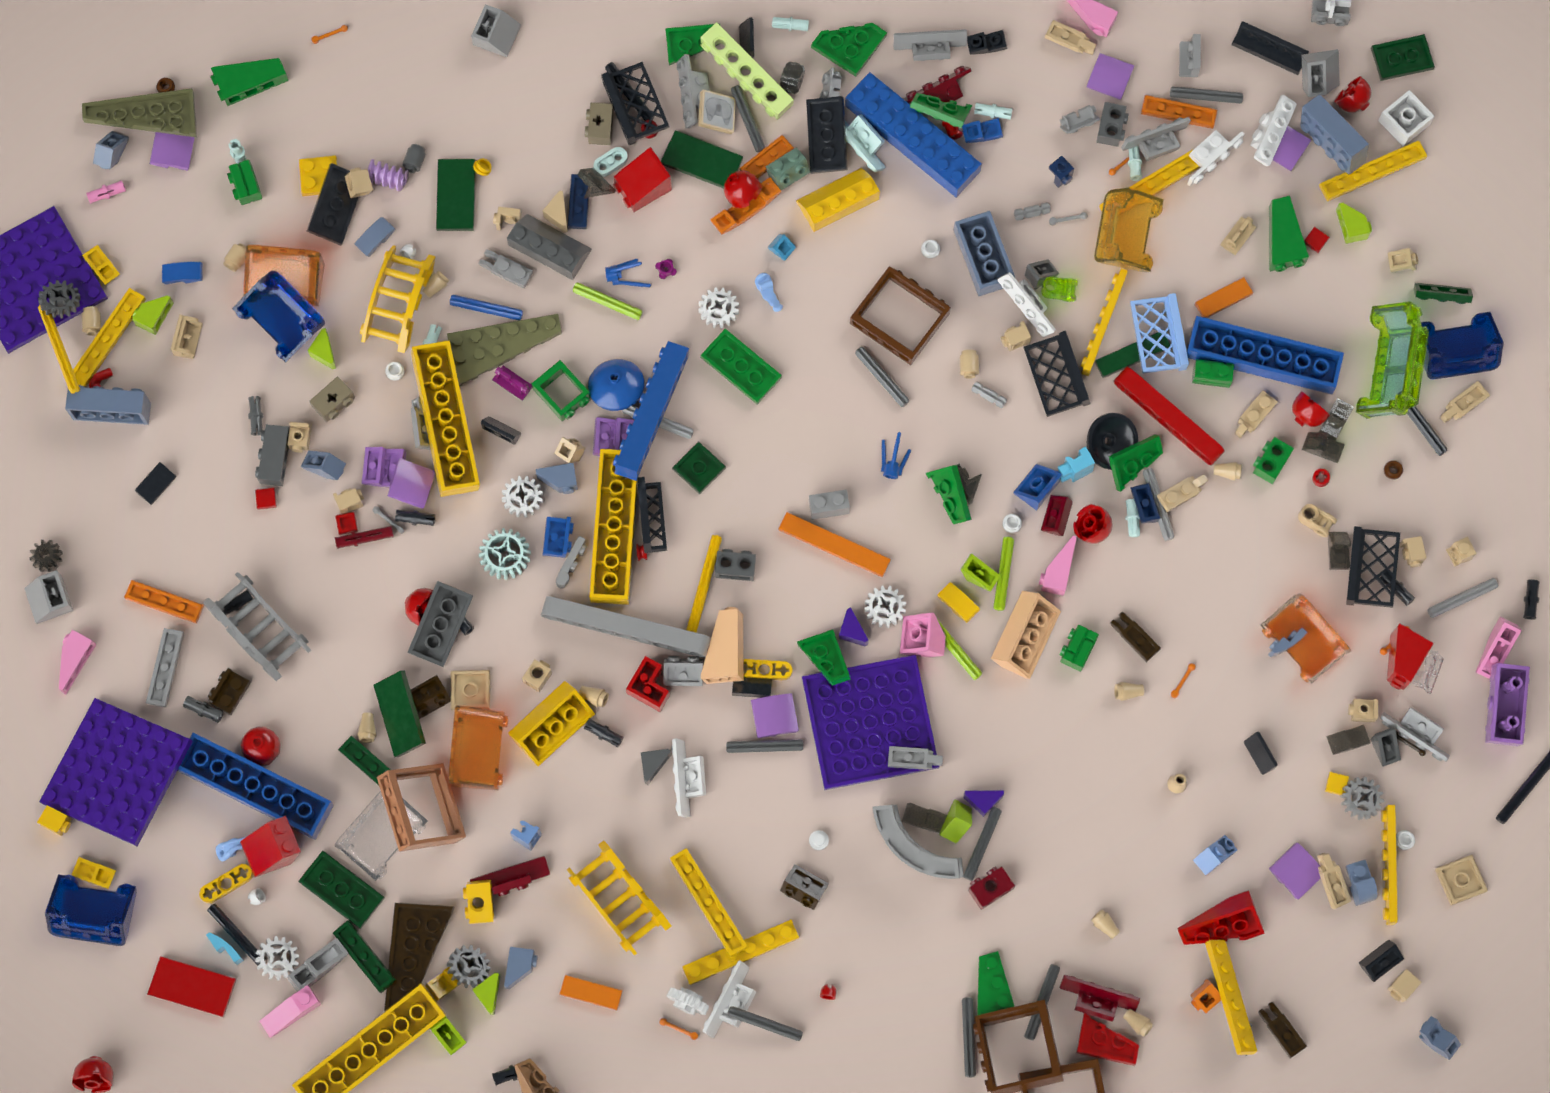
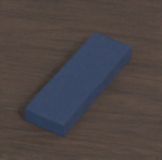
M571 174L568 229H587L590 175Z

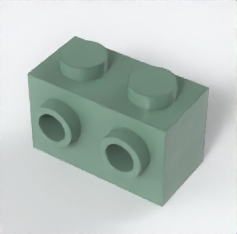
M797 147L766 166L768 176L780 190L785 189L810 173L807 159Z

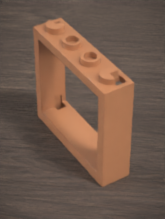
M444 763L388 770L377 777L399 852L454 844L466 837ZM430 776L448 836L415 841L397 780Z

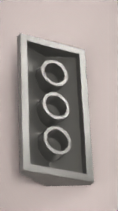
M437 581L407 653L444 667L473 595Z

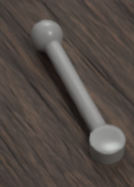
M1082 212L1080 215L1056 219L1052 217L1049 220V224L1054 226L1057 222L1079 218L1086 219L1088 215L1086 212Z
M378 506L373 508L375 514L383 517L401 534L404 532L400 526L382 513Z

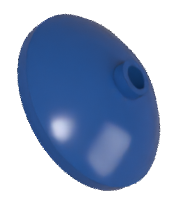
M623 359L603 362L593 370L588 381V391L590 392L591 399L599 407L610 411L624 410L634 405L641 398L645 387L641 370L634 363Z

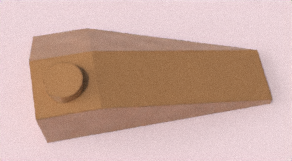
M530 1058L515 1065L522 1093H559V1089L556 1086L552 1087L547 1082L546 1075Z

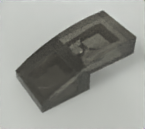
M1337 398L1329 412L1330 416L1323 423L1318 433L1335 442L1354 406Z
M1364 725L1326 736L1333 755L1371 744Z
M907 803L902 822L940 833L947 815L933 809H926L913 803Z

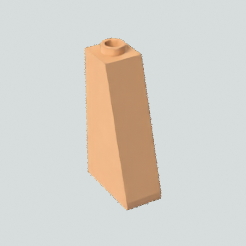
M727 607L725 610H719L701 672V679L706 684L744 681L743 614L736 607Z

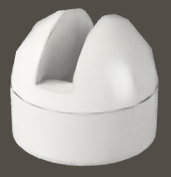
M406 244L400 249V254L403 257L413 259L416 255V248L412 249L413 245Z
M260 888L252 890L248 895V899L250 898V903L253 905H259L266 900L265 894Z

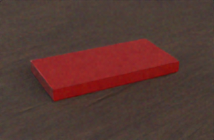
M160 956L147 995L224 1018L237 979Z

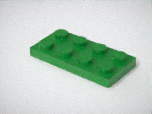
M724 329L700 355L701 359L757 405L782 378L779 372L727 329Z

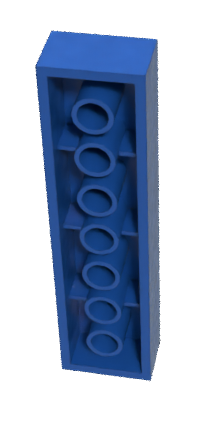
M871 72L845 97L846 108L856 116L862 114L880 136L954 197L957 198L980 173L982 163L921 113L911 108L910 104Z
M1196 316L1187 347L1189 359L1234 364V370L1331 395L1336 389L1344 356L1343 352Z
M192 733L189 739L193 742L178 772L274 820L286 816L292 829L316 840L334 806L330 800Z

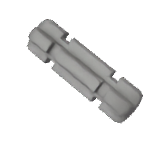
M1043 203L1041 206L1025 207L1024 210L1021 208L1014 210V216L1016 220H1022L1023 217L1031 218L1040 216L1041 213L1043 215L1048 214L1051 209L1049 203Z
M975 382L972 386L974 393L981 394V397L991 403L995 402L996 406L1003 408L1007 402L1005 397L998 396V393L986 386L983 387V384Z

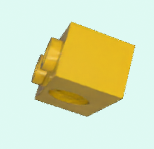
M491 880L467 882L466 887H463V897L468 901V907H465V918L469 919L470 924L494 922ZM476 897L482 898L484 905L481 907L475 906L473 899Z

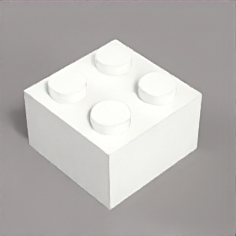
M1409 90L1385 109L1378 121L1404 147L1430 126L1435 116Z

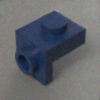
M1060 156L1049 165V170L1055 175L1054 184L1058 188L1063 184L1067 185L1071 182L1074 168L1063 156Z

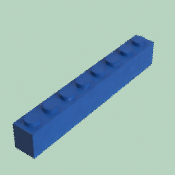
M668 341L666 347L661 348L659 353L660 361L654 364L652 371L654 375L652 378L649 377L646 384L648 389L646 393L643 392L639 401L641 404L640 408H636L634 411L633 419L635 420L633 424L630 423L626 431L628 436L621 442L620 455L616 454L614 458L615 474L637 481L688 360V347Z

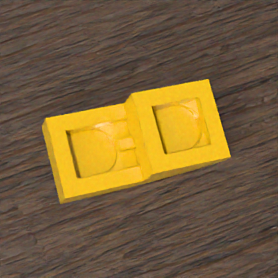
M98 245L82 255L104 285L120 275Z
M951 582L937 594L938 598L966 623L980 611V608Z
M78 857L71 876L109 889L116 870Z
M451 967L444 969L441 974L425 985L436 1001H439L458 987V980L452 981L453 974L447 973Z

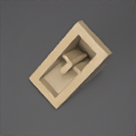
M559 191L542 210L543 217L561 231L568 232L563 191Z

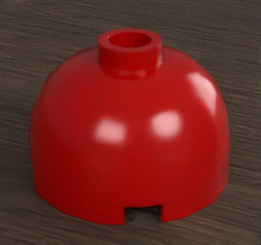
M1359 76L1347 85L1348 88L1345 91L1342 90L1334 101L1345 112L1364 111L1370 105L1368 102L1372 93L1370 85Z
M740 170L727 178L724 184V194L728 202L735 208H744L750 205L749 202L753 198L754 200L758 198L762 185L751 172Z
M1302 391L1293 401L1292 412L1296 416L1294 420L1302 427L1304 425L1309 427L1320 426L1330 416L1327 411Z
M1094 504L1083 507L1076 515L1078 516L1077 521L1073 523L1076 536L1090 544L1104 541L1110 535L1113 527L1112 518L1104 508Z
M428 588L416 589L406 598L405 613L412 623L419 626L433 590Z
M266 727L251 728L242 738V755L260 766L270 765L280 754L281 744L279 738L274 731Z
M92 1056L84 1059L75 1067L72 1085L80 1091H85V1088L92 1089L91 1093H103L111 1089L113 1070L101 1057Z

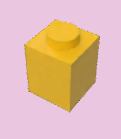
M47 805L37 823L62 836L63 833L69 830L71 818Z

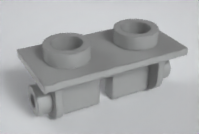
M834 68L824 73L822 77L823 90L821 91L820 98L840 95V92L834 91V89L840 90L842 76L840 72H834Z
M1088 105L1079 109L1078 117L1075 111L1062 116L1060 128L1068 134L1075 133L1082 127L1093 125L1096 121L1100 120L1095 114V106Z

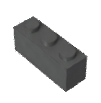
M266 424L265 430H262L261 441L263 446L259 448L258 452L260 465L256 467L255 477L260 484L283 487L289 450L287 444L290 429L287 426Z

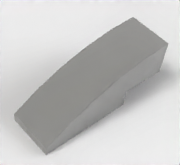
M336 938L289 974L288 980L297 992L307 985L311 987L349 953Z

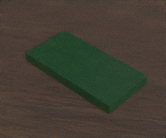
M675 130L661 163L666 167L724 189L727 178L739 170L743 156Z
M438 159L437 231H474L475 170L473 164L475 159Z
M405 670L398 671L374 684V690L394 758L401 757L426 744Z
M323 850L298 881L359 929L364 926L385 899L383 895Z

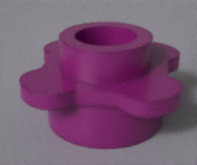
M671 259L662 260L655 265V268L659 271L660 279H666L667 276H674L677 273Z

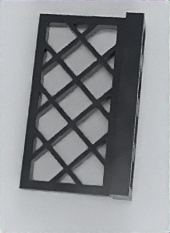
M643 61L608 74V72L601 74L602 83L611 104H613V109L628 145L634 144L638 139L670 128ZM641 68L643 72L641 79L631 76L634 70ZM623 76L626 78V81L622 86L617 84L614 78ZM629 79L638 82L635 91L626 87ZM641 84L649 87L650 90L647 95L638 92ZM624 91L633 94L630 102L622 99L621 96ZM636 95L645 99L642 107L633 104ZM648 100L656 103L654 111L645 108ZM630 107L640 110L637 118L628 114ZM642 112L652 115L648 123L639 119ZM655 116L661 118L664 122L660 126H655L651 123ZM637 123L647 126L644 132L636 133L635 127Z
M1066 330L1059 332V335L1023 347L1047 417L1081 405L1084 407L1091 404ZM1058 342L1059 348L1056 354L1047 350L1049 343ZM1037 348L1042 351L1038 360L1030 356L1029 350ZM1045 352L1054 356L1050 365L1041 361ZM1056 358L1064 361L1065 365L1062 370L1052 367ZM1038 364L1048 368L1044 377L1036 374L1035 370ZM1050 370L1060 373L1056 382L1046 378ZM1062 375L1069 377L1071 380L1067 388L1058 384ZM1044 381L1054 385L1050 394L1041 389ZM1056 387L1065 390L1062 399L1052 396ZM1068 392L1076 395L1078 401L1070 404L1064 400ZM1050 398L1060 402L1056 409L1049 411L1047 404Z
M1354 526L1346 605L1354 606V604L1393 608L1400 544L1399 532L1369 530ZM1365 535H1373L1378 541L1369 546L1364 541ZM1387 537H1396V543L1391 548H1388L1383 542ZM1380 543L1387 551L1378 557L1372 549ZM1370 551L1376 559L1367 565L1363 560V555ZM1389 553L1393 557L1394 562L1387 567L1381 559ZM1376 562H1379L1384 568L1378 575L1370 568ZM1366 570L1374 576L1367 583L1361 578V574ZM1385 572H1388L1392 577V581L1387 585L1379 579ZM1375 580L1383 587L1376 593L1368 586ZM1365 588L1372 595L1367 600L1359 599V592ZM1386 590L1390 595V602H1383L1377 596Z

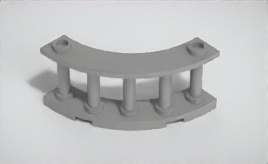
M237 572L235 575L241 581L221 600L213 602L210 598H207L203 604L225 628L228 626L227 632L256 662L263 666V670L277 681L282 677L277 671L279 666L300 647L309 653L311 651L307 646L309 641L302 634H296L251 586L254 583L247 575L243 577ZM247 588L254 599L235 616L227 618L222 612L224 610L223 607ZM261 604L269 615L248 634H242L236 628L238 626L237 623ZM275 620L284 630L262 649L259 648L257 650L251 644L253 642L252 639ZM290 635L295 642L274 661L271 660L269 662L266 659L268 657L267 654Z
M897 805L873 807L874 818L879 832L890 850L901 861L911 868L930 876L947 879L964 877L962 858L936 855L921 847L911 838L902 824Z

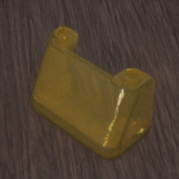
M1129 187L1108 191L1102 209L1094 253L1095 261L1140 272H1151L1153 259L1151 255L1145 253L1151 219L1158 217L1162 213L1164 199Z

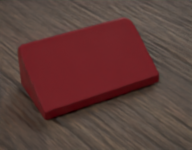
M1050 495L1041 531L1064 536L1073 504L1072 500L1066 496Z

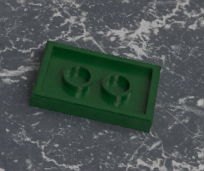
M1425 34L1371 46L1380 81L1430 71L1435 68Z

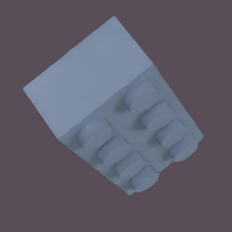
M1320 94L1302 106L1301 129L1313 138L1316 145L1321 146L1325 150L1329 158H1333L1337 162L1338 167L1342 171L1350 175L1366 163L1369 143Z
M987 211L954 223L953 230L978 297L1003 289L998 282L999 277L1009 272L1014 278L1015 275L991 212Z
M79 385V392L72 394L69 389L67 390L65 409L73 420L149 425L151 402L141 389L134 388L131 391H127L122 388L113 387L111 390L100 386L86 388Z

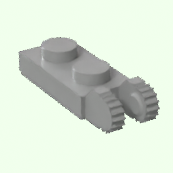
M486 250L484 252L488 258L496 262L493 266L486 260L481 259L478 263L480 266L522 288L526 287L533 274V270L502 255H497L493 251Z
M578 536L556 578L558 588H564L568 584L569 572H574L578 564L576 562L578 555L582 556L587 548L584 545L586 539Z

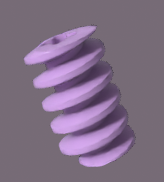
M374 159L370 161L368 167L371 183L375 181L377 185L382 183L383 187L389 185L390 189L396 187L397 191H401L407 182L409 172L407 170L403 174L401 167L397 172L394 165L389 170L388 163L381 167V161L374 165Z

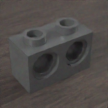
M1109 102L1104 103L1096 143L1118 147L1119 142L1124 140L1125 130H1122L1123 124H1127L1129 113H1125L1127 106ZM1116 114L1119 118H1112L1111 115ZM1113 131L1116 135H1109L1107 132Z
M730 549L717 551L715 578L754 581L756 554H752L750 551L735 553ZM724 560H729L731 562V565L729 567H723L721 565V562ZM742 562H748L751 566L747 569H743L740 566V564Z

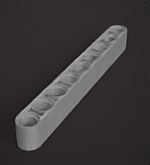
M546 596L541 613L542 617L703 658L706 657L711 640L710 637L703 634L551 596Z

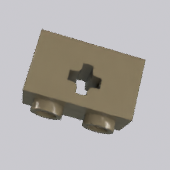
M590 102V109L586 110V120H589V126H585V137H588L589 144L611 145L613 104Z
M337 376L309 402L312 408L328 422L330 419L334 420L339 415V411L344 407H349L353 403L355 396L350 388Z

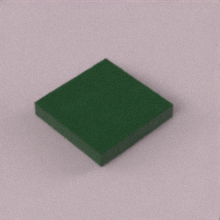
M699 441L672 467V470L699 495L726 469V466Z

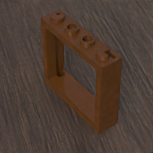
M889 266L852 314L850 324L911 366L949 316L951 307L945 303V300L937 299L930 290L918 286L919 284L914 279H908L900 270L897 271ZM889 280L940 313V316L913 352L862 317Z
M1045 1000L975 1016L976 1023L973 1024L975 1035H979L980 1042H977L979 1054H983L984 1060L981 1061L983 1073H987L988 1079L985 1080L987 1092L1015 1093L1064 1081ZM1040 1014L1052 1073L997 1086L985 1026Z
M1098 1059L1061 1065L1063 1075L1092 1070L1096 1093H1105ZM1052 1068L1019 1073L1018 1079L1021 1081L1051 1074ZM1028 1090L1021 1091V1093H1028Z

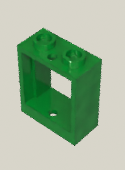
M561 360L531 383L535 393L561 421L570 419L575 414V411L579 407L586 406L591 398L590 392ZM564 373L581 394L561 410L544 389Z

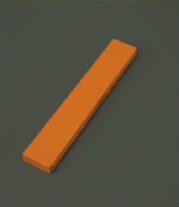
M786 512L778 528L779 531L882 578L891 559L788 512Z

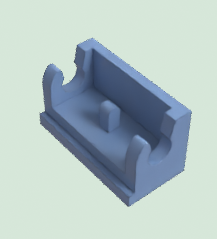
M520 821V824L525 826L522 828V833L513 828L510 834L514 841L532 851L542 833L539 827H534L525 821Z

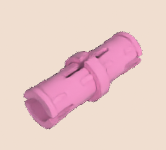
M121 180L108 186L102 185V188L87 192L86 194L90 204L104 198L110 199V196L126 192V189Z

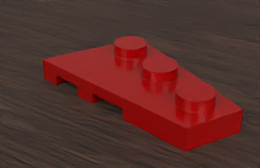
M1083 1014L1076 1053L1127 1065H1136L1139 1051L1137 1043L1112 1031L1101 1022L1093 1020L1089 1015Z

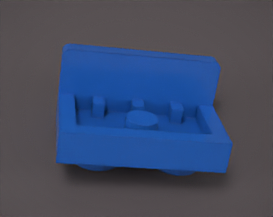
M571 517L566 519L546 518L542 555L565 558L567 552L570 553L572 541L568 540L569 534L573 533L574 523H570Z

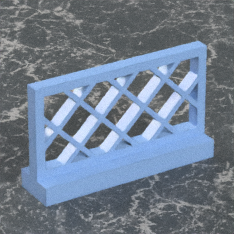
M1176 293L1168 294L1166 297L1130 301L1142 373L1174 369L1179 371L1186 370L1189 362ZM1164 302L1165 309L1162 313L1153 308L1156 303ZM1143 305L1148 310L1142 316L1136 312L1135 306ZM1149 311L1158 316L1154 324L1145 318ZM1160 319L1168 323L1165 331L1156 326ZM1142 321L1151 326L1147 333L1139 329V324ZM1153 328L1162 334L1157 341L1148 336ZM1164 336L1171 340V345L1168 349L1159 343ZM1145 338L1154 344L1150 351L1142 346ZM1156 346L1165 352L1161 359L1151 353ZM1169 354L1174 358L1175 364L1168 365L1162 360ZM1148 356L1157 361L1154 367L1146 368L1145 360Z

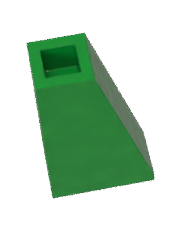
M279 58L214 66L211 68L213 75L210 76L214 86H219L220 90L217 93L221 102L225 100L227 106L289 81Z
M1286 196L1273 199L1269 206L1270 272H1282L1289 267H1302L1306 264L1309 256L1291 197Z

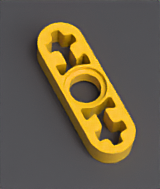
M743 659V663L747 664L748 668H753V664H757L756 674H753V670H747V673H744V677L787 680L792 675V666L785 661ZM767 665L770 671L768 674L763 675L759 672V667ZM772 665H776V670H781L782 666H785L786 670H789V672H786L785 675H781L780 671H775V675H772Z
M240 864L204 885L200 889L199 896L205 903H214L249 882L253 877V872L248 865ZM241 869L248 870L249 872L246 873L247 877H238L237 880L239 882L236 884L235 879L231 875L234 874L237 877L241 874ZM226 878L231 879V887L223 889L221 887L222 880ZM217 884L221 893L219 894L218 891L212 893V898L204 897L206 890H215L214 885Z

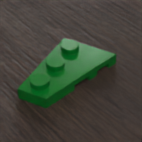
M714 24L665 28L669 66L677 63L685 54H689L691 57L703 52L701 36Z
M916 93L910 105L917 112L928 114L934 119L943 120L952 126L962 128L973 106L970 104H966L965 107L957 105V101L952 100L950 102H942L938 97Z
M1154 434L1108 456L1117 491L1121 492L1124 490L1125 485L1130 480L1133 481L1137 478V474L1144 467L1150 466L1163 454L1159 435Z
M957 464L927 472L928 479L931 478L935 484V492L937 494L940 493L944 501L943 506L953 525L972 520Z
M833 629L797 641L798 647L832 686L851 679Z
M998 951L979 956L977 1015L1015 1007Z

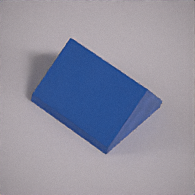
M1036 464L1013 493L1037 511L1058 485L1062 474Z

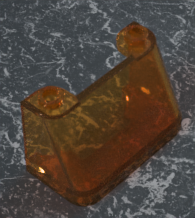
M247 245L244 269V299L249 302H257L262 299V296L298 299L302 306L308 308L319 306L325 267L321 253L305 249Z
M1301 593L1290 598L1260 625L1263 628V634L1268 639L1272 637L1278 641L1283 637L1287 639L1293 630L1298 631L1303 628L1308 632L1299 642L1287 650L1289 655L1301 667L1300 671L1302 673H1300V676L1307 683H1314L1351 652L1345 641Z
M461 705L455 706L449 765V784L451 787L499 790V785L503 784V774L499 770L502 731L504 727H508V716H505V712Z

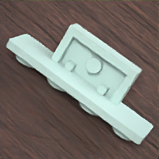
M862 114L858 115L850 125L845 120L846 142L855 149L859 157H862L870 170L874 172L884 170L886 168L875 153L885 140Z

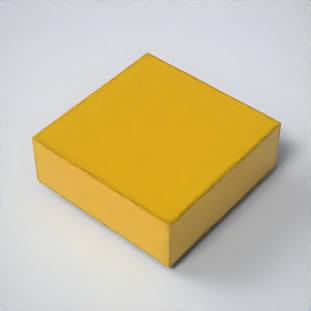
M1329 772L1325 792L1336 795L1346 793L1343 787L1347 786L1349 776Z

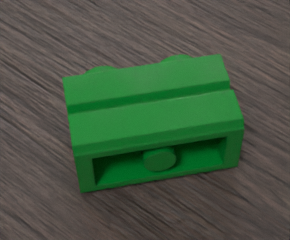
M250 160L229 165L230 173H227L230 184L234 183L235 189L232 192L235 200H239L241 205L261 200L262 195Z
M1196 359L1193 367L1192 383L1230 388L1233 380L1234 364Z
M1078 625L1076 629L1072 628L1068 636L1070 642L1068 646H1063L1059 654L1062 656L1060 662L1081 672L1099 634L1081 625Z

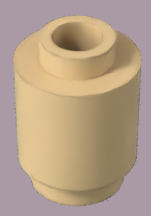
M241 243L238 245L233 244L224 258L223 265L236 272L250 255L249 249Z
M85 307L81 313L82 331L86 335L95 336L101 329V313L97 307Z
M963 350L960 355V374L966 379L975 378L979 374V356L975 350Z

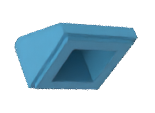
M779 234L768 246V249L783 261L796 248L785 234Z

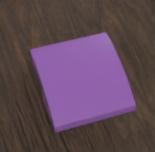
M1100 53L1087 88L1121 100L1134 65Z
M1287 126L1273 161L1292 171L1311 142V139Z
M155 132L150 164L167 169L170 166L188 171L194 137Z
M597 417L595 419L593 455L600 456V449L620 450L622 440L628 436L626 434L628 425L630 423L633 424L634 420Z
M365 447L362 484L390 487L399 458L406 460V450Z
M399 458L387 496L423 509L430 492L435 471Z
M792 693L751 700L758 738L774 737L778 734L796 733L799 731Z
M1297 842L1269 868L1276 879L1284 884L1294 898L1298 900L1321 879L1318 870L1320 865Z

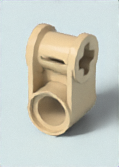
M1313 504L1305 505L1298 514L1300 523L1325 538L1328 537V532L1332 525L1337 522L1334 516ZM1304 511H1309L1312 514V518H1307Z

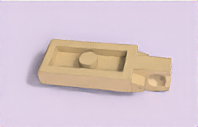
M1055 20L1052 21L1045 35L1046 39L1082 54L1085 52L1093 55L1096 49V44L1090 42V38L1086 37V34Z
M1477 381L1448 403L1445 407L1447 411L1442 414L1441 420L1446 423L1452 418L1455 420L1462 418L1489 398L1490 394Z
M1263 390L1239 418L1237 423L1240 426L1236 430L1235 435L1241 438L1246 431L1250 433L1255 431L1278 401Z
M1205 475L1194 479L1193 476L1188 477L1158 494L1157 498L1166 512H1169L1197 496L1202 491L1200 487L1205 485L1208 479Z
M1329 853L1317 855L1320 865L1318 867L1319 874L1331 909H1336L1351 902L1339 865H1336L1335 861L1331 860Z

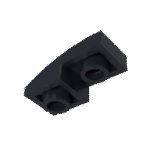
M1003 30L989 34L981 32L967 36L970 55L1008 49Z

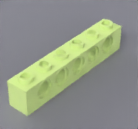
M717 22L701 36V47L704 51L710 52L714 56L713 58L720 66L723 65L727 69L728 75L733 79L736 78L740 82L741 88L746 92L749 91L753 95L754 101L757 104L761 103L765 107V111L770 117L774 116L778 120L793 106L794 99ZM717 44H723L725 48L719 50L715 46ZM734 56L738 60L732 63L728 58ZM744 69H748L751 73L749 75H743L741 71ZM756 82H761L764 86L762 88H756L754 87V84ZM769 95H774L776 97V100L769 101L766 97Z

